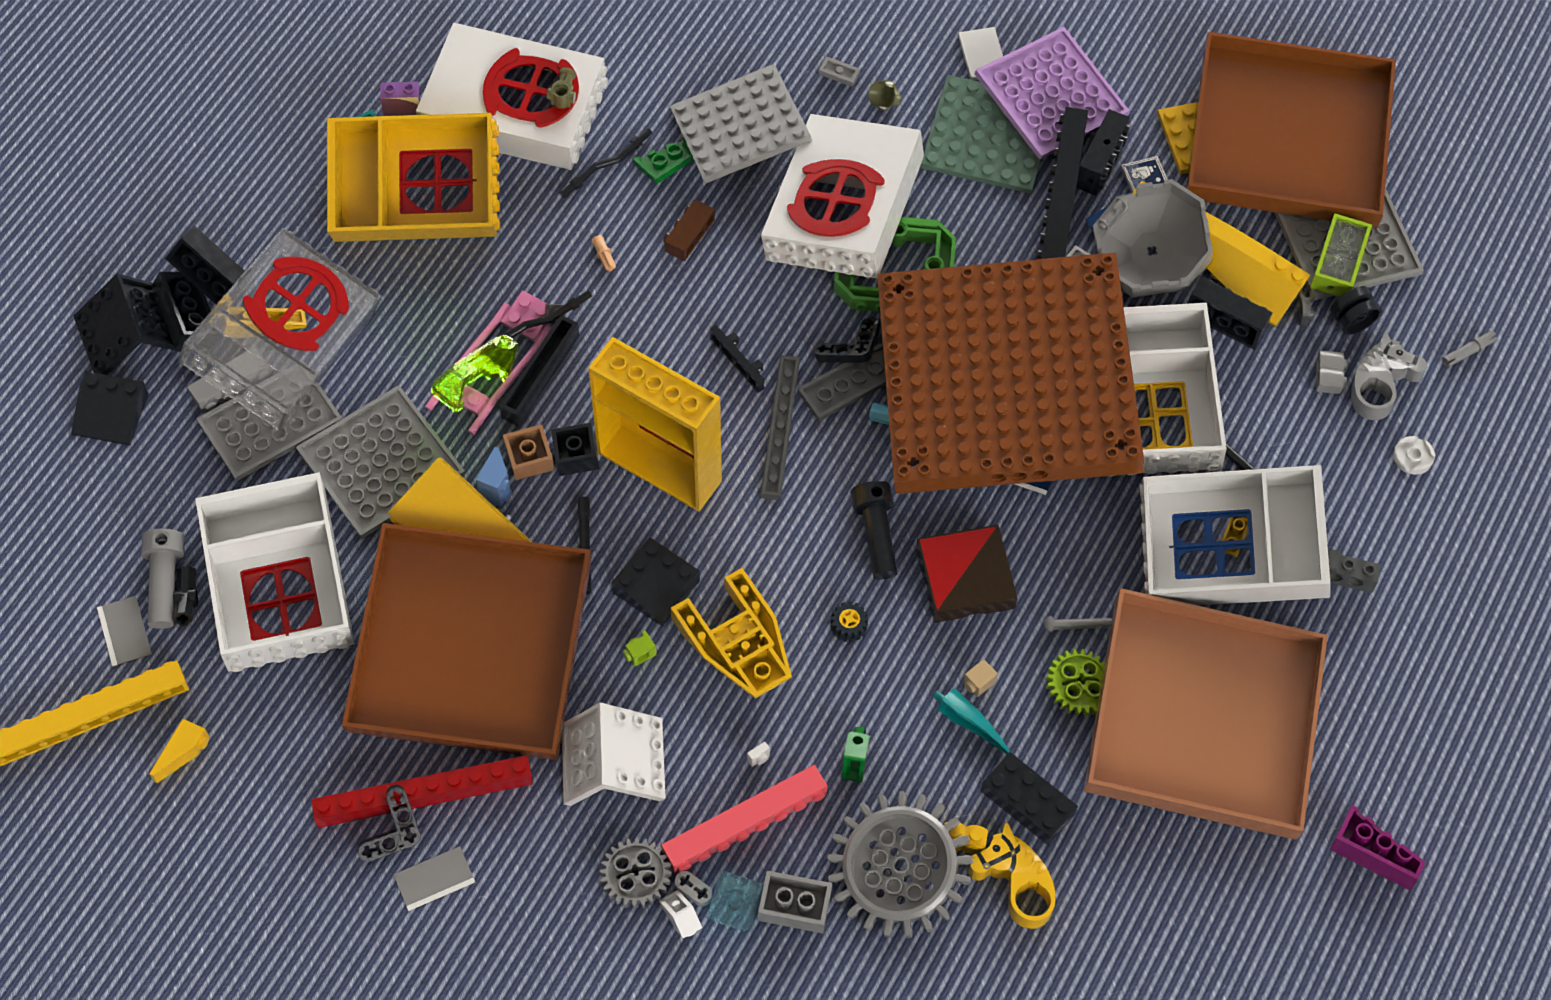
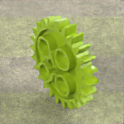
M1073 649L1071 655L1068 651H1065L1063 656L1059 654L1056 660L1052 661L1050 664L1052 667H1049L1047 670L1049 675H1047L1045 680L1050 683L1047 684L1046 689H1052L1049 697H1056L1053 703L1060 702V710L1067 707V714L1075 710V714L1078 716L1082 711L1086 717L1089 714V710L1093 715L1097 712L1105 661L1100 663L1099 655L1093 658L1092 651L1088 655H1085L1084 649L1079 654L1076 649ZM1084 669H1089L1092 675L1087 674ZM1064 671L1070 672L1072 677L1065 675ZM1088 688L1094 689L1096 694L1090 693ZM1068 690L1073 691L1076 694V697L1071 696L1068 693Z

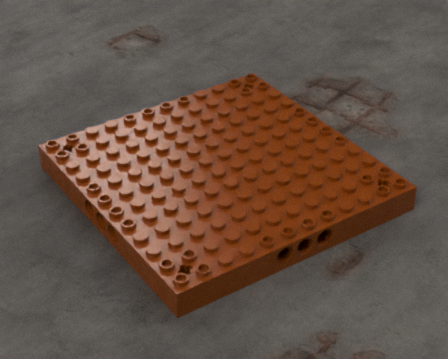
M1116 252L877 274L895 494L1143 473L1144 455Z

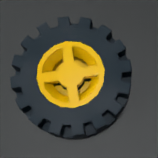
M843 602L841 606L837 605L831 615L830 627L834 636L837 635V639L841 640L843 638V642H847V640L854 642V639L858 641L861 639V636L865 635L868 628V614L866 611L864 612V607H858V603L852 605V602H848L847 605Z

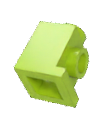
M646 630L642 631L641 637L631 639L625 645L626 649L622 651L627 662L631 661L634 667L657 655L656 646Z

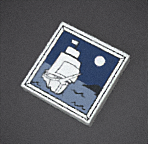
M1158 156L1122 164L1121 166L1131 193H1133L1141 181L1159 184L1164 183V180H1168Z

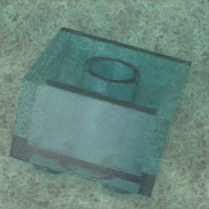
M722 870L714 890L707 919L749 933L761 901L764 884Z

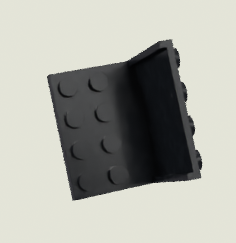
M117 273L73 315L94 373L108 375L141 343L178 352L184 350L175 349L152 291V282Z

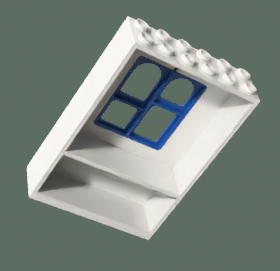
M1321 465L1143 477L1144 484H1140V496L1142 501L1145 594L1193 605L1330 598V572ZM1246 517L1248 519V539L1214 541L1213 519ZM1187 520H1203L1205 536L1203 542L1186 543L1178 537L1177 531L1181 523ZM1228 549H1249L1251 570L1249 572L1228 573L1225 569V551ZM1210 550L1216 552L1217 572L1215 574L1187 575L1180 569L1179 561L1185 553Z

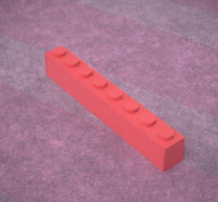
M814 764L661 845L662 853L667 855V862L671 863V869L674 874L679 871H687L692 867V864L708 860L711 854L727 850L730 844L746 840L750 836L749 834L765 830L769 826L768 824L784 820L789 813L803 810L812 801L818 802L826 796L825 794H827L828 786Z

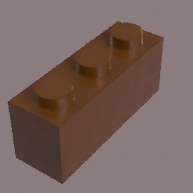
M696 199L691 205H688L681 219L678 218L671 233L668 232L664 237L665 252L685 262L715 221V209Z

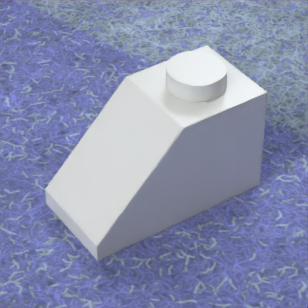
M679 890L659 900L674 929L682 938L692 936L697 930L702 928L693 906Z

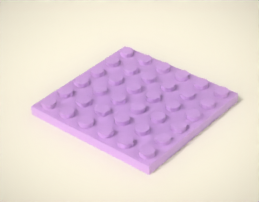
M1065 27L977 69L974 73L1039 160L1054 153L1055 147H1059L1060 142L1056 141L1058 130H1062V125H1059L1060 114L1065 113L1066 107L1088 110L1084 137L1099 129L1108 109L1124 115L1129 113V109Z

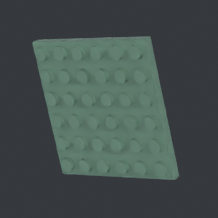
M947 75L920 168L1032 194L1041 160L1031 150L981 82Z

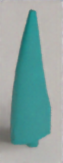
M952 689L946 696L938 690L935 692L933 698L940 703L938 711L953 723L970 730L1005 754L1010 752L990 722L957 689Z

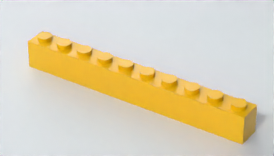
M178 661L166 662L159 668L146 670L139 676L126 678L114 686H106L97 693L84 695L77 701L64 703L57 709L44 711L37 717L22 720L17 725L9 728L0 729V766L190 690Z

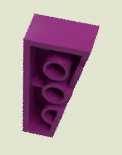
M1352 804L1330 850L1411 891L1426 862L1405 845L1397 843L1392 839L1390 833L1387 831L1383 832L1374 824L1375 821L1368 816H1363L1358 812L1359 809Z

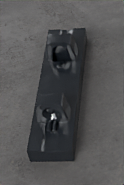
M717 325L711 327V341L757 393L764 390L765 379L760 374L763 371V363L759 359L750 363L736 347L739 343V336L735 332L726 336Z

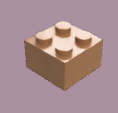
M542 424L503 435L504 446L515 481L554 470L552 454Z

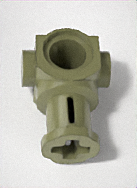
M564 67L559 70V80L553 83L552 88H548L547 99L551 100V105H555L557 108H570L571 103L574 104L576 92H572V80L575 79L576 73L572 69Z

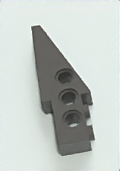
M1328 550L1330 584L1373 593L1378 583L1381 564L1341 555L1340 550ZM1250 557L1247 568H1251Z

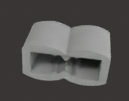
M1319 351L1316 358V392L1340 394L1342 389L1346 388L1347 377L1344 376V371L1347 368V359H1344V353Z

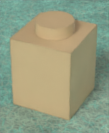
M983 659L965 674L964 686L970 693H974L979 697L997 682L998 673Z

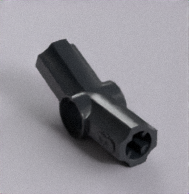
M181 566V568L177 569V588L173 594L175 606L173 620L174 623L180 626H188L192 622L194 607L198 606L196 569L190 566Z

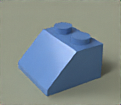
M494 447L476 478L478 492L490 503L502 507L504 502L510 499L512 491L510 490V481L498 447Z

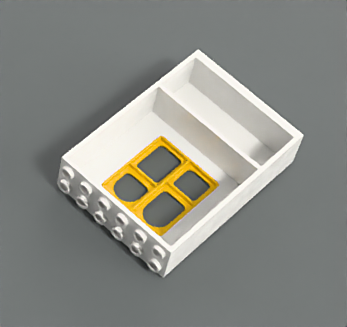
M1207 303L1124 307L1135 390H1146L1148 396L1150 416L1148 418H1139V425L1151 427L1153 437L1151 444L1143 448V473L1216 471L1222 469L1227 448ZM1178 388L1181 394L1182 406L1158 408L1155 391L1157 389ZM1182 416L1184 418L1186 439L1181 445L1169 446L1162 441L1159 426L1160 417Z

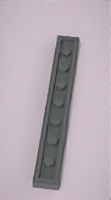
M780 355L760 495L762 499L781 501L800 357Z

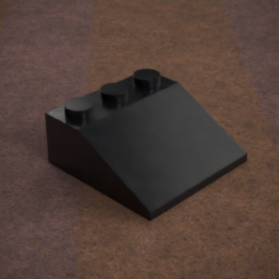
M85 372L78 392L71 434L130 446L149 395L144 382Z

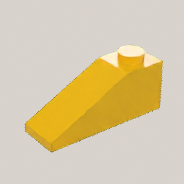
M182 719L149 773L153 781L159 783L198 756L200 751L205 749L209 742V735L206 729Z

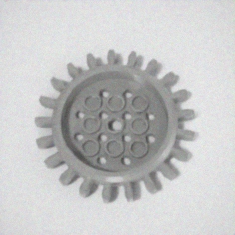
M899 791L898 806L888 807L886 797L883 793L879 794L878 802L881 810L872 814L870 808L864 802L860 803V810L866 816L860 824H857L853 818L848 816L844 818L846 825L854 830L850 837L846 838L840 834L833 835V839L838 844L844 845L845 850L843 855L828 854L827 859L832 863H843V872L833 873L828 876V879L831 883L845 881L847 889L839 892L834 897L838 903L850 897L855 899L856 904L847 913L851 919L857 917L863 909L869 913L864 923V928L867 931H871L876 920L879 918L885 920L883 929L885 937H891L895 922L903 923L905 936L912 938L913 929L911 922L921 919L923 927L928 932H931L933 928L928 915L937 911L941 918L946 921L951 918L948 911L942 907L947 898L952 899L955 903L963 904L964 900L960 894L952 890L956 882L971 885L972 879L970 877L958 874V865L973 864L974 858L969 855L958 856L956 848L968 844L970 840L967 835L956 839L951 838L949 832L960 824L957 817L950 819L945 825L938 821L945 810V806L942 803H939L933 812L928 814L923 811L927 803V797L924 794H920L915 808L906 807L907 796L904 791ZM901 828L906 829L904 835H899L898 833ZM921 835L927 836L924 842L919 841ZM877 842L878 848L871 849V844ZM898 849V855L892 856V850ZM914 856H919L920 858L917 863L912 862ZM899 860L907 862V867L903 871H898L895 868V864ZM939 862L940 868L933 869V864ZM866 863L871 864V868L869 870H864V865ZM891 870V876L885 877V871ZM908 876L912 877V882L909 884L905 883V878ZM928 883L933 884L932 890H926ZM881 890L884 891V896L878 898L877 893ZM904 897L905 903L902 905L898 904V899Z

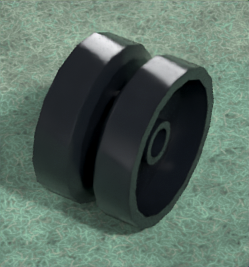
M1361 286L1341 295L1331 305L1330 312L1335 320L1340 321L1339 325L1346 335H1352L1365 330L1375 323L1381 316L1382 309L1377 301L1373 300L1369 289Z

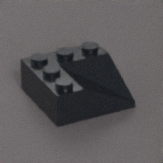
M649 537L611 582L612 592L663 627L671 617V607L685 600L700 582V570Z

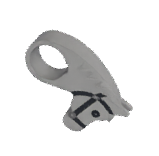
M1384 332L1381 343L1375 345L1366 353L1355 373L1351 387V400L1354 410L1360 416L1369 420H1380L1387 417L1396 399L1394 380L1405 378L1411 382L1421 381L1427 368L1425 359L1405 351L1400 342L1391 340L1388 333ZM1374 389V391L1384 395L1388 403L1379 406L1369 404L1362 398L1360 393L1365 390Z

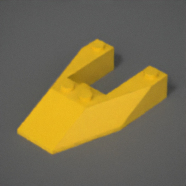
M741 568L724 577L725 590L741 613L710 630L693 603L687 598L671 607V619L685 639L704 660L756 699L791 679L792 675L776 616L744 569Z

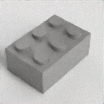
M767 871L758 910V921L824 933L832 893V883Z

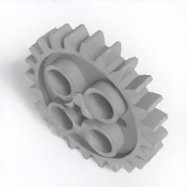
M628 838L626 841L627 845H623L619 841V849L611 847L612 855L605 854L607 861L601 862L602 867L605 869L600 870V875L604 877L600 880L601 884H606L603 887L604 892L610 891L609 899L616 897L617 905L624 901V908H627L629 903H632L633 909H636L638 903L641 904L642 908H645V902L648 901L653 905L654 897L661 900L659 892H667L664 885H670L668 877L672 876V872L668 869L671 868V863L666 862V854L661 855L663 852L662 848L655 850V842L648 846L647 839L641 844L639 839L636 838L635 842L631 844ZM642 857L650 859L646 864L638 862ZM621 862H625L628 864V866L625 869H619L617 867V865ZM633 871H637L639 875L634 876ZM646 878H653L655 880L652 884H645L643 882ZM631 883L633 887L625 890L622 888V885Z

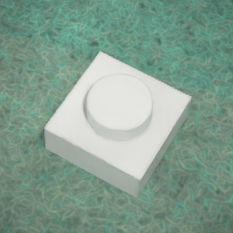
M763 742L747 753V761L751 767L756 764L761 765L768 760L770 747L766 742Z

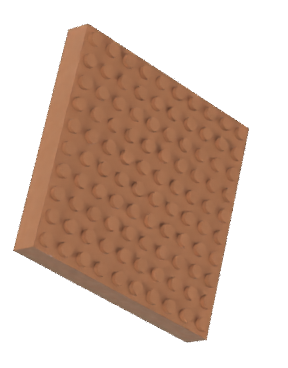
M1120 588L1115 598L1083 792L1297 840L1304 832L1328 635Z

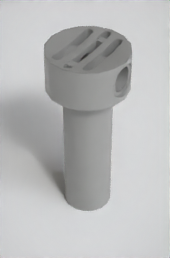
M152 529L142 534L141 556L150 561L147 625L151 628L166 629L173 626L175 561L184 557L185 535L177 530Z

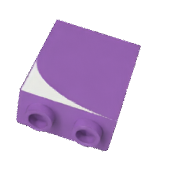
M419 82L381 83L380 101L383 115H416V109L420 102Z

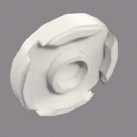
M1408 436L1401 439L1394 448V461L1406 473L1413 475L1423 474L1433 465L1435 459L1434 449L1425 439L1421 440L1416 436Z

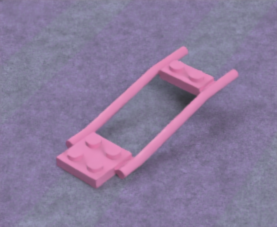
M523 290L512 306L504 302L495 317L446 375L425 408L432 411L442 395L445 396V398L478 415L468 430L470 434L475 435L496 403L528 365L552 327L544 324L528 328L520 333V335L535 343L491 398L455 379V377L499 323H502V325L509 329H513L524 321L545 316V304L547 303Z

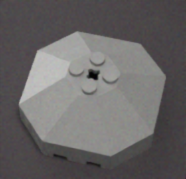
M1173 179L1164 180V183L1152 184V182L1138 184L1136 194L1117 196L1093 225L1097 254L1116 252L1121 290L1132 298L1189 290L1212 261L1213 249L1205 212V202ZM1156 248L1157 254H1152L1151 256H1149V251L1147 249Z

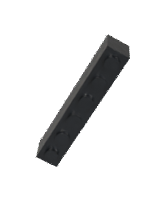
M560 315L499 406L502 419L518 427L520 426L579 337L577 322Z

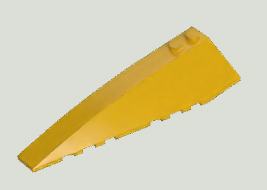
M1206 212L1213 249L1212 261L1206 268L1212 273L1211 276L1216 281L1219 280L1225 288L1273 312L1269 324L1276 327L1305 286L1310 274L1243 232Z

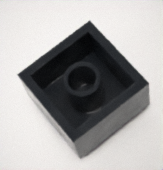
M591 422L551 430L559 476L600 469Z

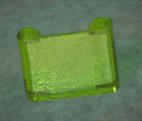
M507 335L495 337L457 361L436 378L432 383L431 393L457 413L464 406L462 401L464 386L481 375L485 376L488 380H491L493 376H498L504 382L512 372L518 343Z

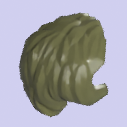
M879 80L870 86L868 97L873 106L881 111H887L892 106L900 105L902 96L897 91L896 84L893 81Z

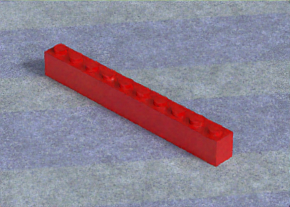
M528 755L323 796L311 799L316 825L318 828L391 814L386 791L390 786L396 784L404 788L411 809L533 785ZM394 791L392 797L395 798L397 806L403 805L399 798V795L402 793L398 794L397 791Z

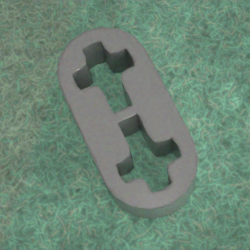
M682 871L676 875V889L698 906H706L711 902L712 891L708 885L688 871ZM688 878L692 888L687 884L681 886L680 879L686 880ZM695 890L699 891L700 893H703L705 891L707 898L705 899L702 897L701 899H698V893Z

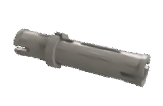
M1490 330L1480 337L1472 338L1471 342L1441 358L1442 362L1446 360L1443 365L1446 368H1450L1475 352L1483 351L1484 347L1498 340L1497 337L1492 338L1496 333Z

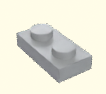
M826 56L819 68V75L853 87L860 75V69Z

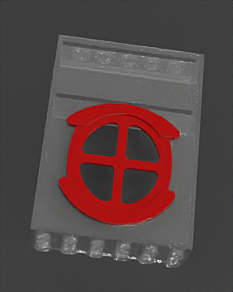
M282 227L184 342L179 362L281 431L374 315L382 296L374 288H370L362 283L358 277L346 272L342 266L333 263L325 254H320L309 243L303 242L293 232L287 231ZM294 273L307 274L312 278L298 296L293 295L280 286L277 280ZM318 284L325 286L330 296V310L327 315H322L305 303V299ZM269 290H274L291 302V306L278 321H273L266 311L265 299ZM298 309L303 310L319 322L317 327L304 332H291L284 328L286 322Z

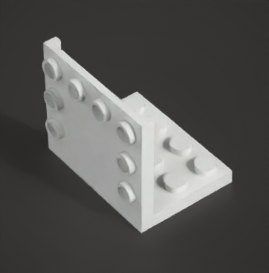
M598 703L564 722L562 731L564 805L572 806L602 789L656 801L665 799L662 718Z

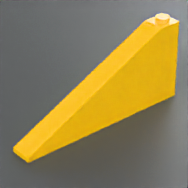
M442 457L434 461L388 512L391 516L390 520L395 525L532 542Z

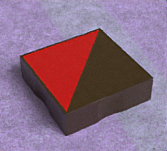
M999 525L917 538L916 552L922 576L927 584V597L934 623L960 619L973 614H989L1016 608L1018 598Z

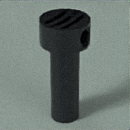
M871 481L859 484L851 489L850 494L853 512L863 515L873 578L883 580L895 577L898 572L887 511L894 506L891 485L884 481Z

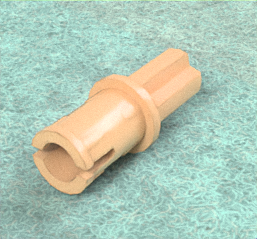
M602 235L595 236L592 239V243L597 251V258L601 260L604 269L611 272L616 268L611 256V249L607 247Z

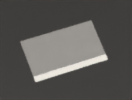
M136 595L97 607L112 666L152 654Z
M460 846L393 874L408 911L475 883Z

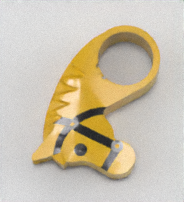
M1006 822L1003 832L993 835L991 845L972 856L974 863L969 864L968 874L976 881L984 880L988 876L1008 879V910L1011 918L1021 927L1036 929L1044 926L1051 918L1055 906L1053 880L1038 855L1024 841L1013 835L1009 824ZM1026 890H1034L1045 899L1048 910L1039 916L1026 915L1017 907L1015 898Z

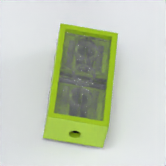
M1334 213L1310 288L1338 297L1353 289L1372 224Z

